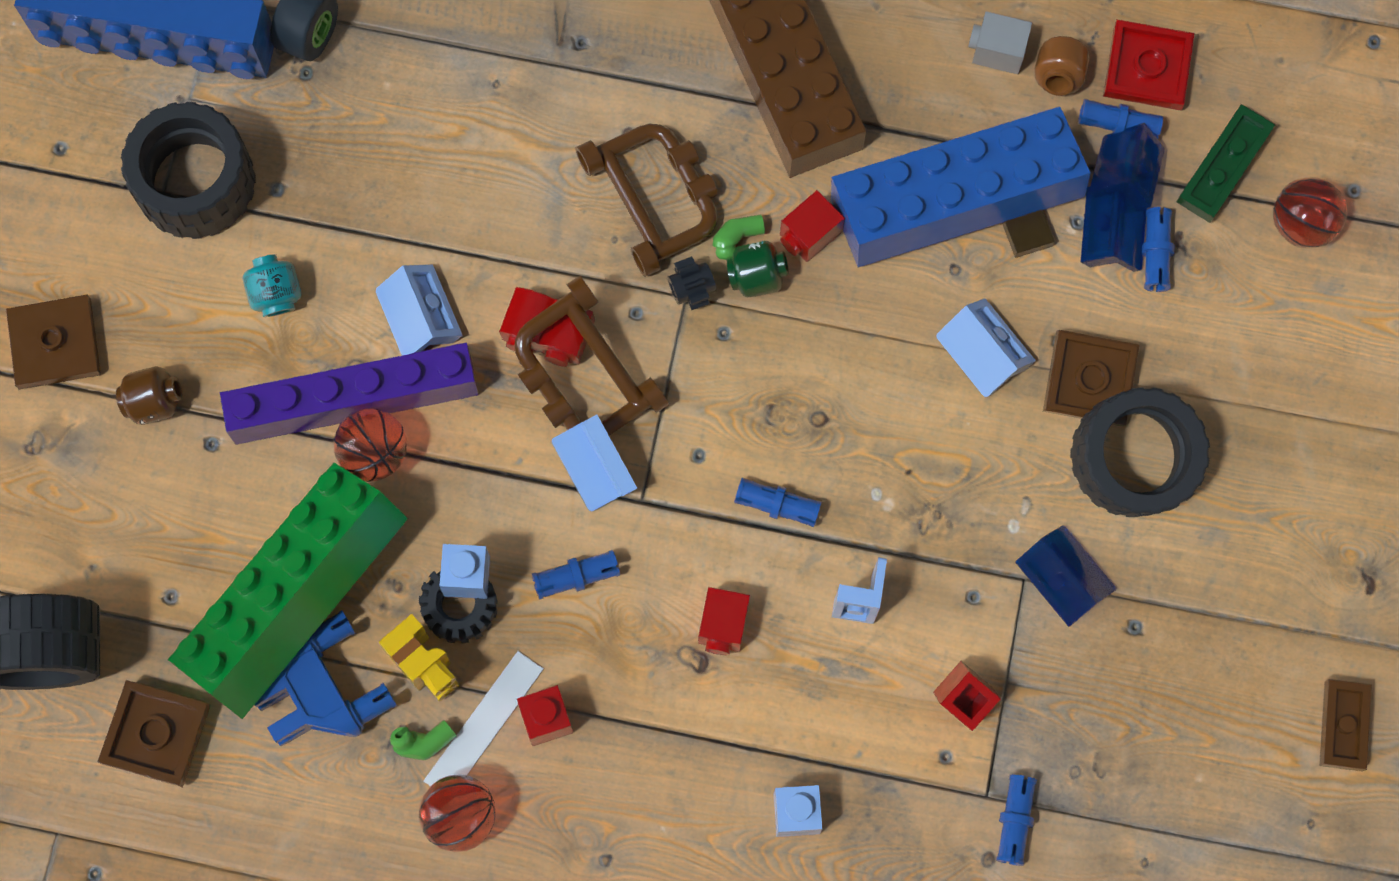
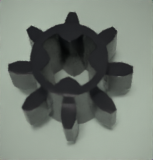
M692 256L675 262V274L667 276L676 303L678 305L685 302L689 303L691 311L710 304L708 293L716 291V284L708 264L704 262L698 265L694 262Z

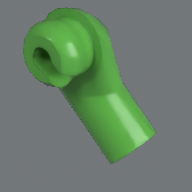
M762 214L730 219L725 222L713 237L712 246L716 247V256L722 260L730 259L733 256L736 244L741 238L765 234Z
M443 720L427 734L409 731L407 727H398L392 732L390 742L394 752L401 757L427 760L445 747L457 735Z

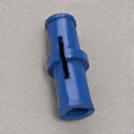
M1084 99L1079 113L1078 124L1110 130L1116 136L1128 134L1157 141L1162 129L1163 116L1131 110L1125 104L1113 106Z
M1153 207L1146 210V242L1142 245V255L1146 257L1144 289L1152 292L1153 285H1156V292H1164L1171 288L1170 257L1173 256L1175 251V245L1171 243L1172 210L1164 207L1163 214L1160 215V207Z
M743 477L741 478L734 501L735 504L749 506L770 513V518L778 519V516L809 525L810 527L815 526L822 502L787 492V488L780 485L777 489Z
M609 550L606 553L579 561L576 558L568 559L566 565L539 573H532V579L535 582L534 586L537 596L541 600L544 597L574 588L576 592L585 590L584 585L620 576V570L616 567L618 563L614 551Z
M1012 774L1009 777L1010 783L1005 812L1000 813L999 822L1003 823L996 861L1024 866L1023 860L1028 828H1033L1034 818L1030 817L1037 779L1032 777L1024 779L1023 775Z

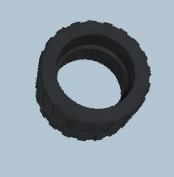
M196 102L170 103L165 107L152 110L149 115L141 118L135 124L132 132H129L121 154L122 176L126 181L128 190L144 215L161 231L171 233L179 238L191 237L192 239H200L208 235L213 236L235 224V221L240 216H243L248 209L247 205L253 198L254 183H256V175L253 170L254 165L238 130L223 113L215 111L213 107L208 105L196 104ZM202 144L215 147L224 153L225 163L220 176L204 192L187 198H172L164 196L155 190L154 181L159 166L167 156L177 149L188 145Z
M1133 388L1099 402L1093 406L1090 412L1083 416L1078 429L1075 430L1072 437L1073 445L1070 448V458H1072L1073 464L1072 471L1080 484V489L1084 494L1088 495L1091 502L1096 506L1102 507L1114 515L1121 514L1126 515V517L1149 516L1179 507L1180 503L1188 501L1195 494L1194 491L1198 486H1201L1205 478L1206 468L1209 467L1210 442L1206 436V427L1202 419L1198 418L1193 407L1182 401L1181 397L1174 393L1164 392L1163 389ZM1143 414L1149 416L1165 429L1171 439L1174 450L1172 471L1167 481L1153 491L1141 493L1125 489L1112 477L1106 466L1104 441L1107 431L1114 422L1126 415Z
M63 594L0 596V689L35 690L65 688L92 682L100 676V607L97 603L83 597Z

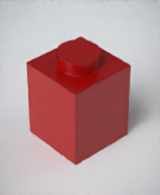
M816 190L781 220L780 241L793 256L799 254L808 262L842 233L845 218Z
M708 587L698 635V644L706 645L705 651L723 656H729L731 650L740 652L750 595Z
M962 661L955 666L933 691L938 702L971 731L979 725L1001 700L993 687Z
M558 685L517 698L532 746L573 733Z

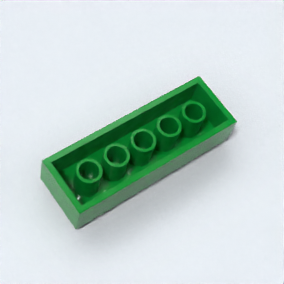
M333 462L327 471L318 478L317 483L301 502L291 510L289 516L274 534L264 542L262 548L248 565L237 574L232 584L216 603L207 610L205 616L190 634L179 643L177 649L168 658V661L243 719L408 518L381 491Z

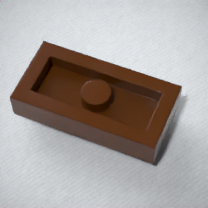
M1332 679L1324 682L1319 766L1361 772L1367 770L1372 685Z

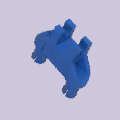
M342 610L318 627L255 704L260 711H263L289 695L291 696L297 710L267 727L274 741L281 747L310 730L357 737L365 729L363 724L397 706L384 682L351 703L349 700L345 701L321 657L324 656L322 652L356 634Z

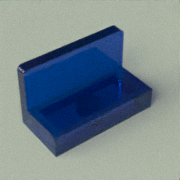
M1145 122L1126 128L1122 132L1116 134L1113 132L1103 137L1089 190L1094 198L1121 190L1137 211L1152 206L1165 148Z
M1121 180L1087 187L1080 261L1082 264L1088 267L1118 263L1133 272L1142 270V245L1145 240L1147 196Z
M1064 525L1042 537L1015 561L1068 627L1076 623L1093 607L1116 591L1115 585Z

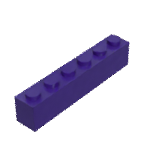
M467 342L220 392L226 432L235 445L350 422L347 417L349 415L355 421L364 419L366 411L373 408L380 410L381 414L385 415L479 395ZM371 410L366 415V418L380 416V414L376 410Z

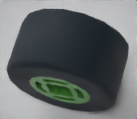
M280 0L274 12L270 29L273 46L302 60L311 62L318 58L334 32L338 17L337 1Z

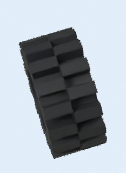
M433 571L429 575V582L423 583L421 587L423 593L422 596H419L420 612L428 628L438 638H445L447 642L454 644L455 641H461L462 644L470 643L469 639L475 637L477 640L482 637V632L485 629L489 631L493 625L491 621L497 615L496 604H498L492 583L488 579L487 599L475 598V606L472 612L464 618L454 619L443 611L444 595L439 587L440 572L436 574Z

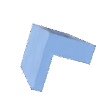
M433 264L403 265L376 288L377 297L401 355L421 352L429 345L454 343L463 336Z
M986 299L966 305L936 335L939 342L984 397L992 395L1010 377L1026 371L1036 361Z
M598 415L585 420L551 440L589 511H594L614 499L637 489Z
M878 557L872 573L870 589L839 584L834 599L832 618L869 624L874 623L881 604L887 564L886 558Z

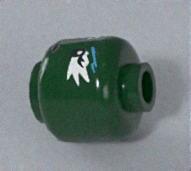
M769 241L738 246L735 248L732 258L727 259V271L732 289L734 291L739 290L747 298L778 292L782 287V277L789 275L785 252L777 253L775 246Z

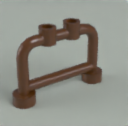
M649 123L636 127L598 146H595L590 140L575 147L579 162L588 176L605 169L643 237L644 242L631 247V253L639 271L644 277L660 270L659 261L704 240L716 227L718 213L712 200L713 197L718 195L716 185L708 173L701 177L698 176L693 165L699 162V157L691 141L688 140L680 144L678 138L670 129L660 124ZM651 139L661 142L664 146L673 169L681 176L691 201L694 205L698 206L702 215L699 224L665 241L659 235L615 156Z
M580 275L566 284L571 292L526 322L518 331L515 339V354L519 363L524 368L518 376L531 394L539 390L548 404L542 407V410L555 428L563 424L569 430L582 423V421L533 354L531 343L538 334L566 315H568L628 401L626 405L601 421L609 436L650 407L657 413L669 405L668 400L651 377L638 386L635 384L586 314L587 310L599 302Z

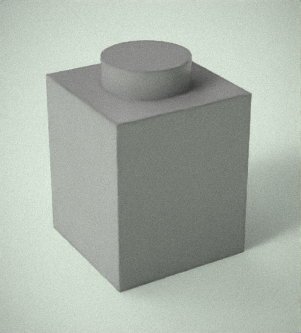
M986 11L982 26L974 24L968 45L969 48L975 49L972 63L1018 74L1024 58L1032 22Z

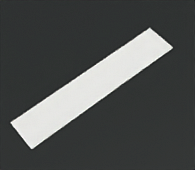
M517 651L461 728L457 737L453 739L424 779V782L431 786L440 778L448 775L460 774L467 776L518 705L517 698L523 697L543 668ZM450 776L441 779L432 788L437 790L447 785L461 783L465 776ZM459 786L452 788L443 796L450 799ZM450 787L444 788L438 792L442 794L445 790H447Z

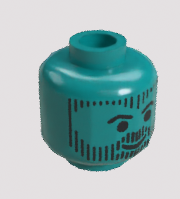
M276 254L252 260L254 267L247 270L242 277L250 308L254 311L262 312L263 317L280 315L294 310V303L301 298V289L294 265L288 261H278Z

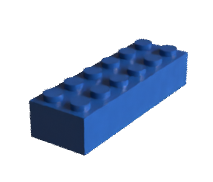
M15 0L14 4L34 38L39 43L48 47H59L62 44L74 46L78 50L90 54H97L99 51L111 52L126 60H136L138 57L153 59V61L163 66L172 67L176 63L189 65L205 73H213L215 70L226 71L242 79H253L254 76L267 78L274 50L270 33L272 22L263 0Z
M1059 106L832 176L831 202L833 207L845 218L843 232L859 268L1000 224L1016 217L1083 198L1086 195L1090 170Z

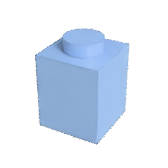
M443 544L439 587L444 597L487 599L490 555L486 546Z
M819 785L775 788L773 795L776 837L820 834L822 831Z

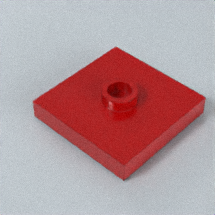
M1116 19L1103 97L1181 111L1185 102L1195 33Z

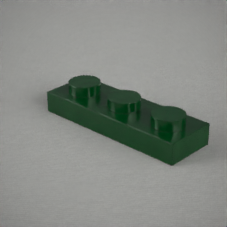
M1241 104L1180 194L1176 203L1211 223L1275 127V124Z

